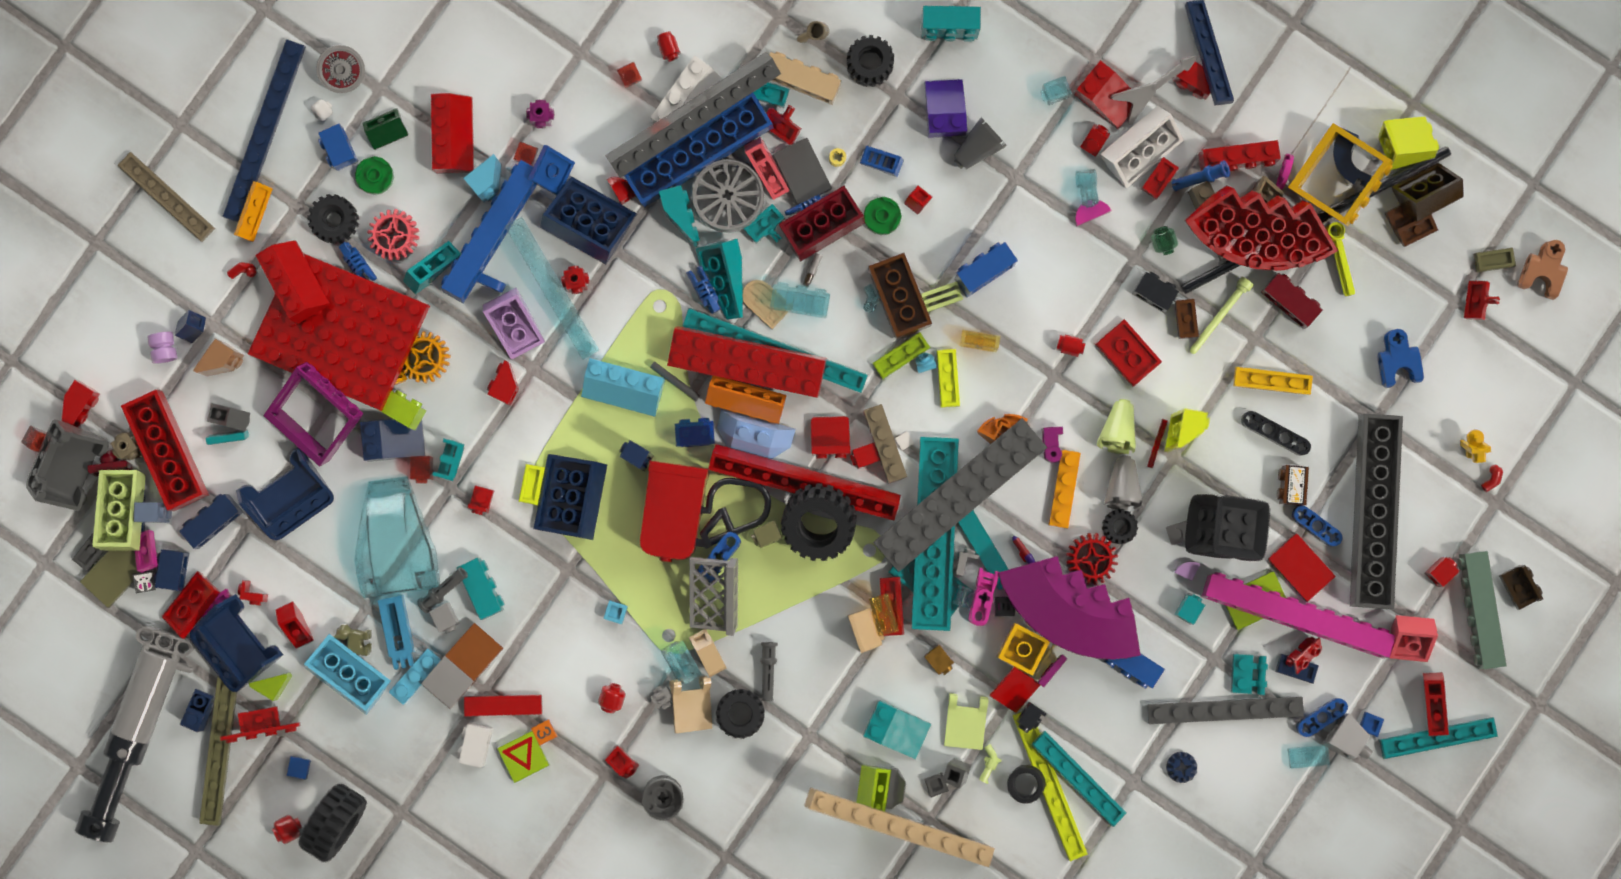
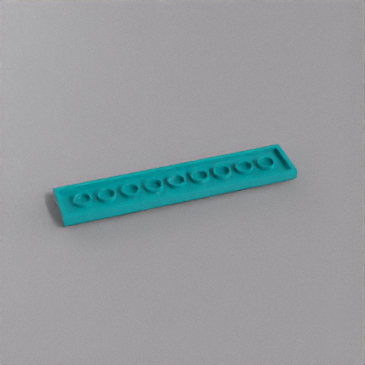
M920 437L917 505L957 473L959 439ZM955 525L915 558L911 629L950 631Z

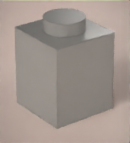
M445 603L429 611L439 632L445 631L446 634L456 629V625L460 624L450 603Z

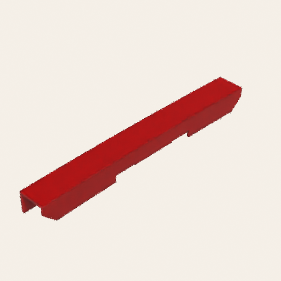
M1162 419L1147 467L1153 468L1168 420Z

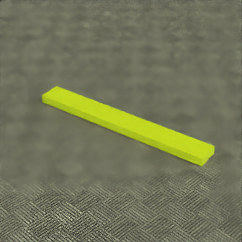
M1021 712L1012 715L1031 765L1038 768L1045 778L1046 786L1043 796L1068 860L1073 861L1088 855L1054 768L1030 745L1040 735L1038 727L1036 729L1032 728L1031 731L1026 733L1018 727L1020 723L1016 721Z

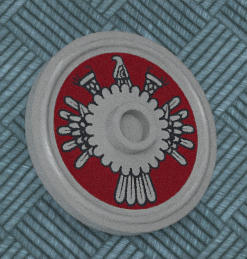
M335 45L329 47L320 55L316 71L320 82L325 88L335 93H348L356 89L363 81L365 65L357 51L348 46Z

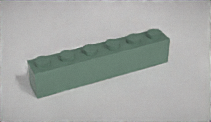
M1488 551L1459 554L1458 567L1462 570L1463 576L1461 578V586L1465 589L1466 595L1464 597V604L1468 608L1469 613L1467 623L1471 627L1472 632L1470 642L1475 650L1473 655L1474 664L1478 669L1483 670L1505 667L1507 665Z

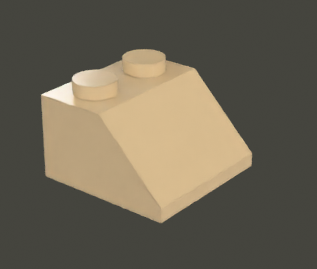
M870 608L848 615L861 653L883 645L881 641L885 639L882 630H877L875 622H878L875 610L871 611Z

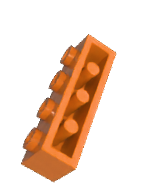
M712 376L705 404L779 424L787 395L730 379Z

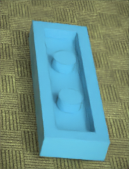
M427 648L414 663V666H411L389 693L402 705H405L442 659Z

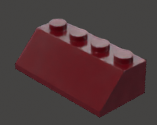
M842 186L781 222L779 226L790 247L801 262L865 224V219L846 187Z

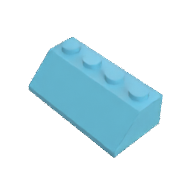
M589 358L581 397L655 417L665 379Z
M330 634L304 663L305 669L366 715L377 703L391 680Z

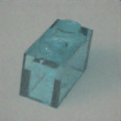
M675 641L661 650L676 680L681 681V684H687L701 675L699 668L683 641Z

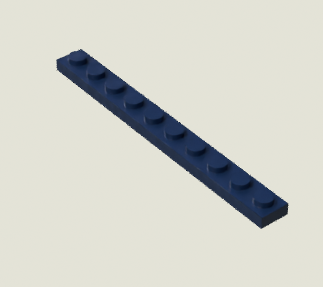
M287 39L285 41L222 216L226 219L239 222L253 181L258 182L303 57L305 45Z

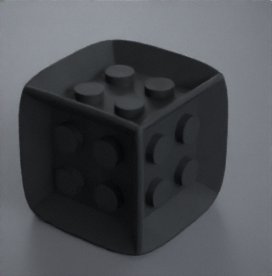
M1194 495L1188 508L1185 533L1186 551L1191 554L1214 558L1261 561L1266 553L1270 525L1269 504L1261 500L1236 496Z

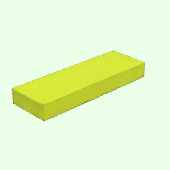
M956 349L937 350L941 408L960 406Z

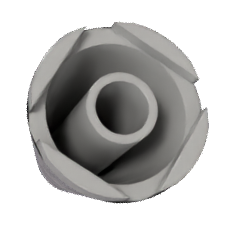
M1122 455L1119 459L1115 460L1104 498V505L1107 504L1108 508L1128 510L1130 506H1134V509L1143 507L1135 460L1131 459V456Z

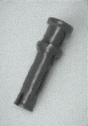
M459 567L438 587L431 588L426 596L417 600L419 608L423 612L429 613L432 607L443 601L444 596L468 577L467 572Z
M761 642L762 658L760 662L763 664L761 700L774 701V664L777 662L775 656L778 643Z

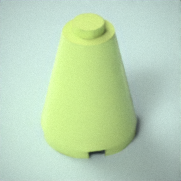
M1119 399V401L1114 403L1097 440L1099 448L1107 447L1108 452L1116 454H1129L1130 450H1132V453L1135 452L1134 406L1129 400Z

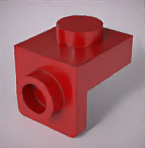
M1094 124L1080 147L1096 157L1110 136L1108 129L1102 125Z
M242 580V584L238 586L240 600H248L250 605H261V602L268 601V594L249 592L251 581Z

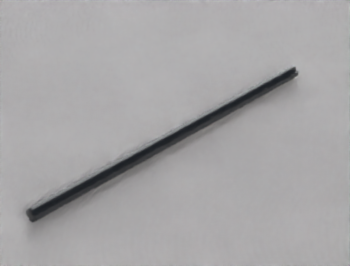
M1446 146L1437 151L1435 158L1411 164L1380 181L1382 182L1380 188L1376 192L1373 191L1368 198L1451 155L1450 149ZM1362 191L1330 208L1339 214L1350 209ZM1324 211L1317 214L1322 223L1332 218L1331 215ZM1228 260L1182 284L1181 288L1187 294L1241 265Z

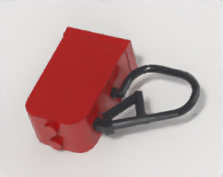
M650 461L640 546L646 554L660 557L659 561L672 562V559H688L695 553L696 546L707 549L719 543L728 532L739 535L763 524L771 510L770 494L762 484L744 479L723 478L714 483L710 488L706 507H704L706 484L709 478L708 469ZM731 484L752 487L761 492L765 504L763 513L757 520L734 528L726 507L718 509L700 532L702 539H698L701 515L711 514L714 495L720 487ZM722 518L727 531L709 538L708 534Z

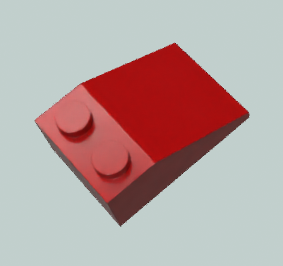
M1100 60L1077 88L1074 95L1117 129L1129 117L1132 103L1113 100L1111 96L1131 88L1114 70Z

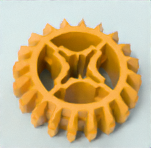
M422 331L421 337L419 334L417 335L403 365V368H405L403 373H410L409 379L412 380L415 377V381L419 383L422 378L423 383H427L429 377L430 381L434 382V375L441 378L442 376L439 372H447L443 366L450 365L445 359L451 358V355L445 354L449 351V348H442L446 342L444 340L439 342L440 336L434 337L432 332H429L427 336L424 331ZM420 343H430L429 346H426L422 350H418L415 348V346H417ZM435 347L439 352L438 363L433 359V349ZM411 352L416 356L414 368L410 363ZM417 353L426 355L432 362L422 360L421 356ZM426 365H431L434 367L431 371L428 372H418L420 369H423V367Z

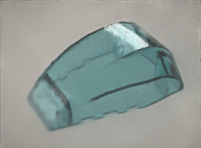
M408 476L369 481L354 558L357 579L363 598L429 590L440 585L436 548L430 537V532L423 519V514L418 506Z

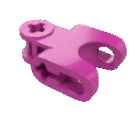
M981 567L979 568L976 587L968 614L969 622L974 625L983 626L989 619L993 594L999 576L998 571L990 573L983 571ZM984 594V596L987 598L986 600L981 601V599H979V596ZM978 611L982 613V618L979 621L975 619V614Z

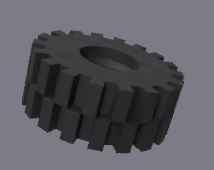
M327 194L325 198L319 197L318 202L314 201L312 203L314 207L309 208L310 215H307V219L310 221L308 223L309 228L312 229L314 235L328 244H337V242L342 244L345 239H351L350 235L352 233L355 235L357 232L355 227L359 226L357 222L359 215L356 214V208L347 199L336 194L334 196ZM334 212L338 213L341 217L340 224L336 227L329 226L327 224L328 215Z

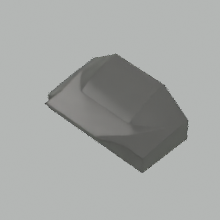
M891 768L886 802L887 809H893L904 801L906 782L899 769Z

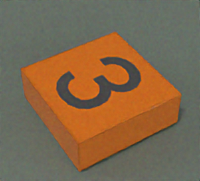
M549 719L531 728L539 746L558 737Z

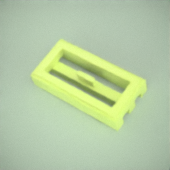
M957 281L921 294L928 312L963 300ZM953 287L955 288L954 291L936 296L928 300L926 299L927 296L945 291ZM957 294V298L929 307V303Z

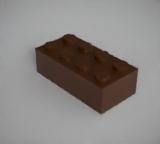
M905 253L868 266L870 277L895 340L931 327L932 321Z

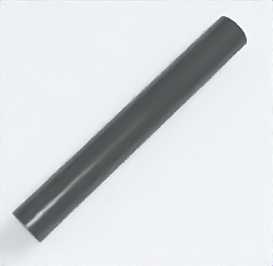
M654 362L650 368L694 401L700 398L698 393L658 363Z

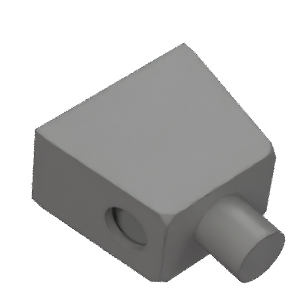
M1349 713L1344 714L1337 720L1322 743L1326 748L1347 759H1354L1360 755L1366 760L1373 752L1365 745L1370 735Z

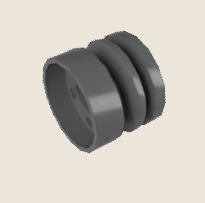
M660 775L653 777L647 782L643 790L642 802L644 810L650 817L662 821L669 820L679 814L683 807V791L676 779ZM661 792H665V795H668L664 801L657 797L661 795Z

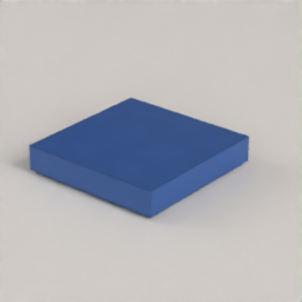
M544 145L528 179L557 196L564 187L575 162L553 148Z

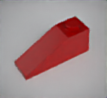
M1443 672L1423 673L1429 736L1449 735Z

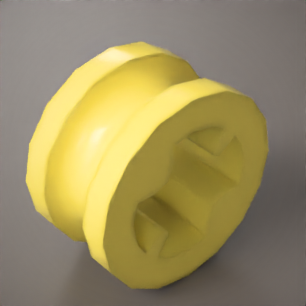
M836 148L830 152L829 162L831 165L840 167L845 163L846 153L844 150ZM835 153L843 156L840 162L833 160Z

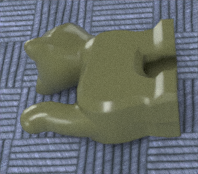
M341 624L336 630V635L333 636L340 640L348 639L347 648L357 655L368 656L372 651V643L364 645V640L372 638V630L361 631L351 629L348 624Z

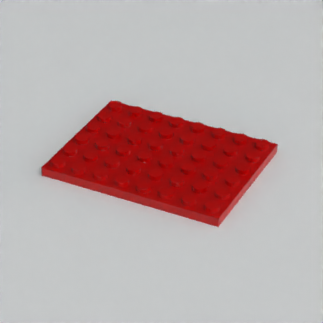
M304 254L330 305L297 324L288 318L275 293L247 354L290 373H293L296 367L308 362L315 367L317 372L327 378L337 390L341 391L344 396L382 411L430 306Z

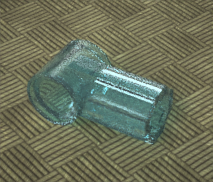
M1096 169L1076 171V185L1080 190L1082 206L1093 207L1099 202L1096 187Z

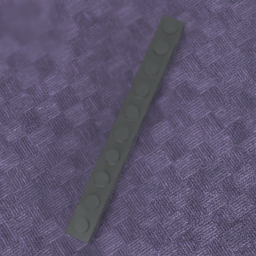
M765 52L605 156L621 178L779 76L781 72L773 58Z

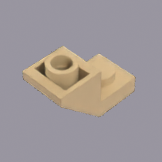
M706 629L689 637L709 677L727 669Z

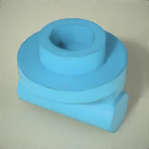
M922 353L915 360L918 373L937 368L932 354Z

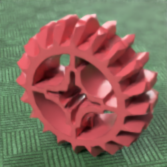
M388 209L386 216L383 212H380V219L377 217L373 218L376 224H369L373 230H368L367 233L373 236L369 237L368 241L373 242L370 247L376 249L375 254H381V258L385 259L388 256V260L392 261L395 255L396 260L399 261L401 254L404 258H407V251L410 253L414 252L411 246H418L414 240H419L420 237L414 234L418 233L419 229L414 228L417 223L411 221L412 217L410 215L406 216V212L402 211L399 214V211L395 209L392 215L391 210ZM398 221L405 223L408 234L399 230ZM390 222L389 227L387 229L382 230V227L386 223ZM394 232L399 234L397 236H393V238L388 236L390 234H394ZM379 236L387 238L389 249L381 245ZM400 241H406L401 247L397 248Z

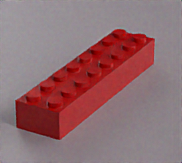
M677 326L674 328L667 366L818 398L827 358Z

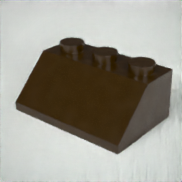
M1439 162L1392 186V191L1404 213L1417 222L1464 197L1463 178Z

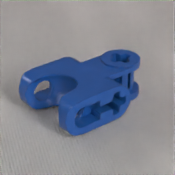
M1395 329L1388 331L1384 336L1386 351L1379 352L1377 355L1383 387L1391 388L1395 385V374L1399 368H1403L1408 372L1412 382L1421 383L1424 379L1419 348L1417 346L1409 347L1408 336L1404 330ZM1393 337H1398L1399 341H1393Z
M728 532L719 541L707 559L717 560L716 555L721 553L722 560L729 561L741 544L740 537L733 532ZM728 537L735 538L736 543L733 547L727 545L726 539ZM701 564L697 571L701 574L706 568ZM715 566L712 569L719 575L723 567ZM708 573L703 576L709 583L715 580Z

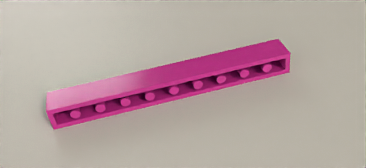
M1214 572V574L1207 575L1201 598L1382 659L1390 657L1395 635L1390 634L1388 629L1380 627L1375 629L1371 627L1372 624L1363 621L1357 623L1353 621L1352 617L1342 615V617L1336 616L1334 611L1328 609L1322 611L1316 609L1317 606L1314 604L1305 603L1304 605L1298 603L1299 600L1293 597H1287V599L1280 597V593L1275 591H1269V593L1262 591L1260 586L1253 584L1248 586L1243 584L1244 581L1236 578L1232 580L1225 578L1226 575Z

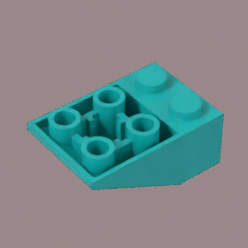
M680 185L659 191L666 217L694 247H698L697 241H700L697 227L692 226V223H695L692 209L687 208V205H690L687 190H683Z

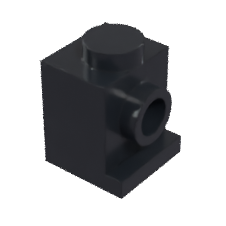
M1028 702L1016 720L1020 723L1018 727L1028 733L1032 728L1036 729L1042 720L1040 716L1045 717L1047 713L1031 702Z

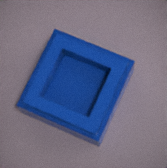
M1364 712L1360 725L1368 734L1378 737L1384 719Z
M291 756L287 776L306 780L311 760Z

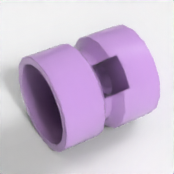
M160 332L147 336L150 348H153L150 352L152 363H166L178 359L176 348L171 347L174 344L173 332Z

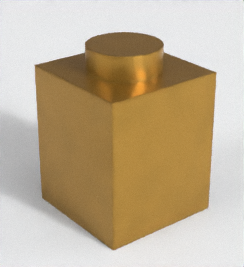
M939 644L924 656L938 675L941 673L946 675L953 669L951 665L954 662Z

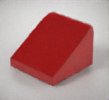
M918 185L907 197L904 204L913 212L919 214L933 197Z

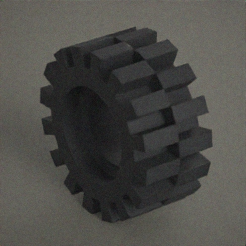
M1124 509L1109 512L1102 522L1104 536L1114 544L1128 543L1137 535L1138 521L1135 519L1134 514L1132 515L1131 512ZM1118 519L1124 520L1127 524V530L1123 534H1117L1113 530V523Z

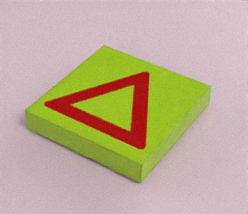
M532 731L497 748L514 783L550 765Z

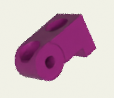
M1063 427L1042 428V440L1048 447L1043 451L1045 460L1050 463L1058 462L1062 457L1058 435L1063 434Z

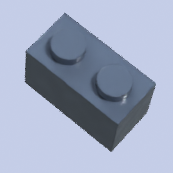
M134 503V522L169 523V519L172 518V511H167L164 503Z

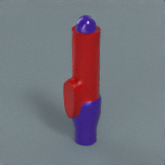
M1013 536L1012 542L1020 551L1019 555L1023 561L1028 564L1034 563V557L1019 537Z

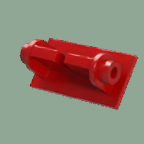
M1312 636L1310 638L1307 637L1298 646V649L1302 652L1295 649L1286 658V664L1289 667L1294 666L1296 674L1305 669L1309 662L1321 653L1320 637L1317 639Z

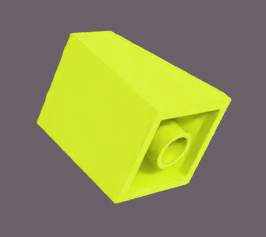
M1425 116L1392 119L1383 122L1378 138L1385 156L1393 161V168L1391 170L1435 158L1439 150V144L1433 138L1432 125L1430 122H1427Z

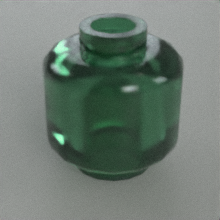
M1162 226L1153 230L1154 233L1151 235V241L1155 252L1163 253V255L1173 253L1174 248L1178 246L1174 229Z

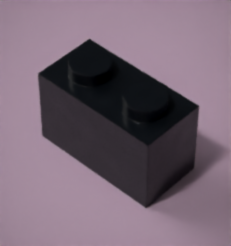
M1145 272L1132 294L1161 312H1167L1179 291L1176 290L1174 284L1170 282L1164 283L1159 280L1160 277L1157 274Z

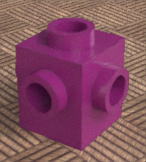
M546 100L530 102V108L526 110L527 120H530L531 125L535 128L551 126V122L554 120V108L549 103H546ZM537 111H543L542 114L537 115Z

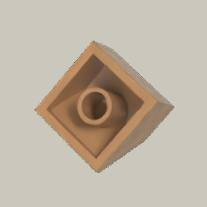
M214 339L193 371L204 376L232 372L235 368L238 369L241 366L244 355L227 343Z

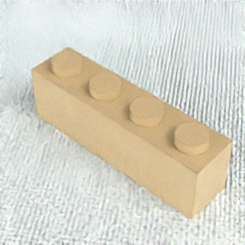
M770 52V56L781 72L779 76L771 81L833 105L841 86V80L837 75L832 73L827 75L815 66L807 67L803 65L804 63L798 59H793L792 61L780 52Z

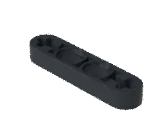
M1248 411L1242 415V425L1256 434L1296 455L1303 456L1310 452L1311 444L1304 437L1257 412ZM1253 415L1254 421L1260 422V419L1263 421L1259 426L1255 423L1248 424L1246 417ZM1266 423L1272 426L1273 430L1270 434L1263 432L1262 428ZM1285 432L1289 435L1288 443L1280 441L1281 433ZM1293 441L1297 444L1304 443L1306 450L1298 451V446L1292 445L1291 448L1290 445Z

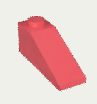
M759 137L745 145V153L772 199L774 200L789 192L790 190L762 138Z

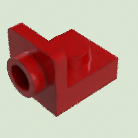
M475 486L471 502L467 507L471 508V512L483 515V512L489 513L494 490Z
M619 746L605 759L614 771L625 779L634 775L639 767V764Z

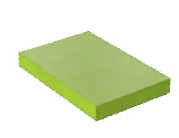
M1274 571L1245 584L1251 586V584L1260 586L1262 591L1268 593L1269 591L1278 592L1280 597L1286 598ZM1226 606L1236 630L1264 619Z

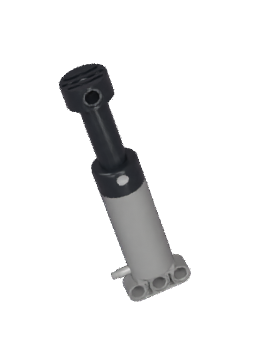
M143 626L137 631L136 639L142 644V648L103 751L104 755L109 758L91 810L81 811L75 827L77 834L100 842H113L120 821L114 818V814L132 765L142 764L175 671L179 670L185 673H192L193 667L179 662L180 657H186L194 650V644L189 638L185 637L183 639L177 634L152 626ZM143 630H148L151 633L150 640L142 638L141 632ZM161 637H168L170 645L163 646L160 643ZM180 643H187L189 651L182 652L179 649ZM94 824H98L101 829H97Z

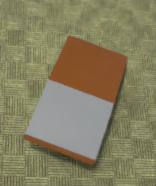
M474 623L421 685L451 709L489 667L490 663L503 650V647Z

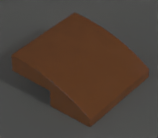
M1401 205L1385 212L1389 224L1403 247L1438 231L1432 214L1417 222L1404 213Z

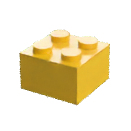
M1013 623L996 657L1033 676L1050 642L1017 623Z

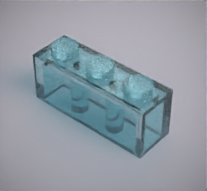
M783 282L773 285L769 309L820 318L827 317L830 294L826 293L827 290L815 288V291L807 290L808 287L796 285V288L788 287L789 284Z

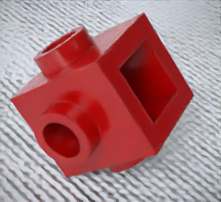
M570 266L568 270L564 271V276H561L563 288L566 287L569 293L580 294L583 293V290H588L587 284H590L588 272L585 273L583 268ZM577 276L578 280L576 282H572L571 277Z

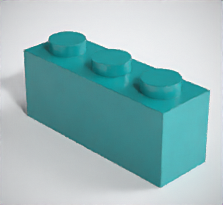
M475 558L456 567L457 569L459 567L463 568L468 574L463 583L480 620H484L504 610V600L495 591L497 585L493 577L489 578L487 571L489 568L485 560Z

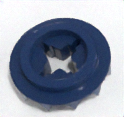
M1177 752L1168 759L1166 770L1172 780L1178 783H1186L1193 780L1197 774L1198 764L1189 753ZM1181 762L1184 765L1190 766L1184 769V775L1181 770L1175 769L1180 766Z

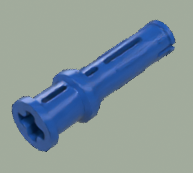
M1221 161L1218 165L1206 166L1203 171L1173 179L1171 184H1175V186H1172V188L1176 192L1205 181L1212 183L1215 179L1229 177L1230 169L1226 161Z

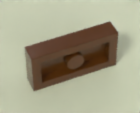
M1195 299L1175 301L1178 338L1199 337Z

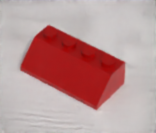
M451 93L431 94L432 170L436 174L471 173L474 170L473 98Z
M296 240L271 245L255 255L290 320L299 324L330 305Z

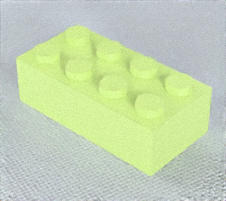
M99 470L92 547L99 550L139 551L142 523L134 522V503L144 501L145 474L138 470Z

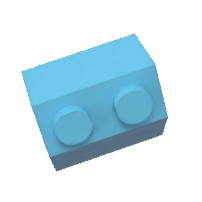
M494 154L464 177L465 181L483 202L493 200L499 191L502 164Z

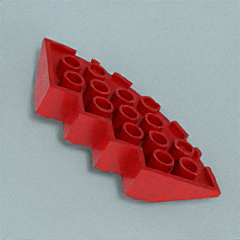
M1226 185L1210 196L1185 220L1192 232L1213 252L1231 262L1249 268L1273 271L1300 268L1323 260L1338 251L1311 203L1303 200L1292 208L1286 198L1278 195L1265 203L1258 192L1252 190L1240 198L1234 188Z

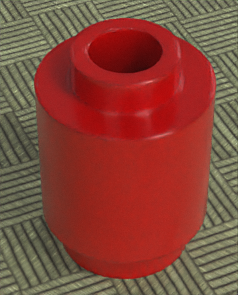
M670 31L658 35L657 44L662 58L669 62L678 59V55L681 52L675 36Z
M1066 334L1065 336L1060 335L1056 350L1061 351L1060 353L1078 357L1079 354L1083 355L1086 343H1082V338Z

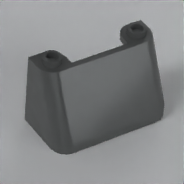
M53 420L27 478V490L37 502L80 511L87 498L82 488L88 475L87 466L93 464L96 456L101 457L108 451L109 442L105 438L63 421Z

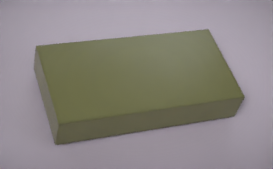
M1513 248L1473 254L1477 273L1516 266Z

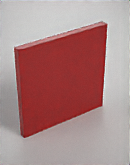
M1014 666L992 691L990 697L1017 713L1040 687V684Z

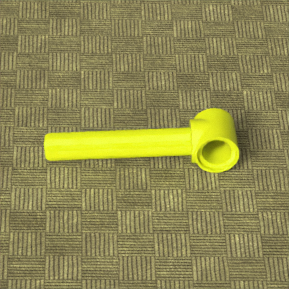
M1333 222L1326 225L1325 229L1338 249L1334 253V258L1344 296L1354 295L1355 289L1342 239H1345V227L1340 222ZM1331 227H1335L1337 229L1336 236H1333L1331 234Z

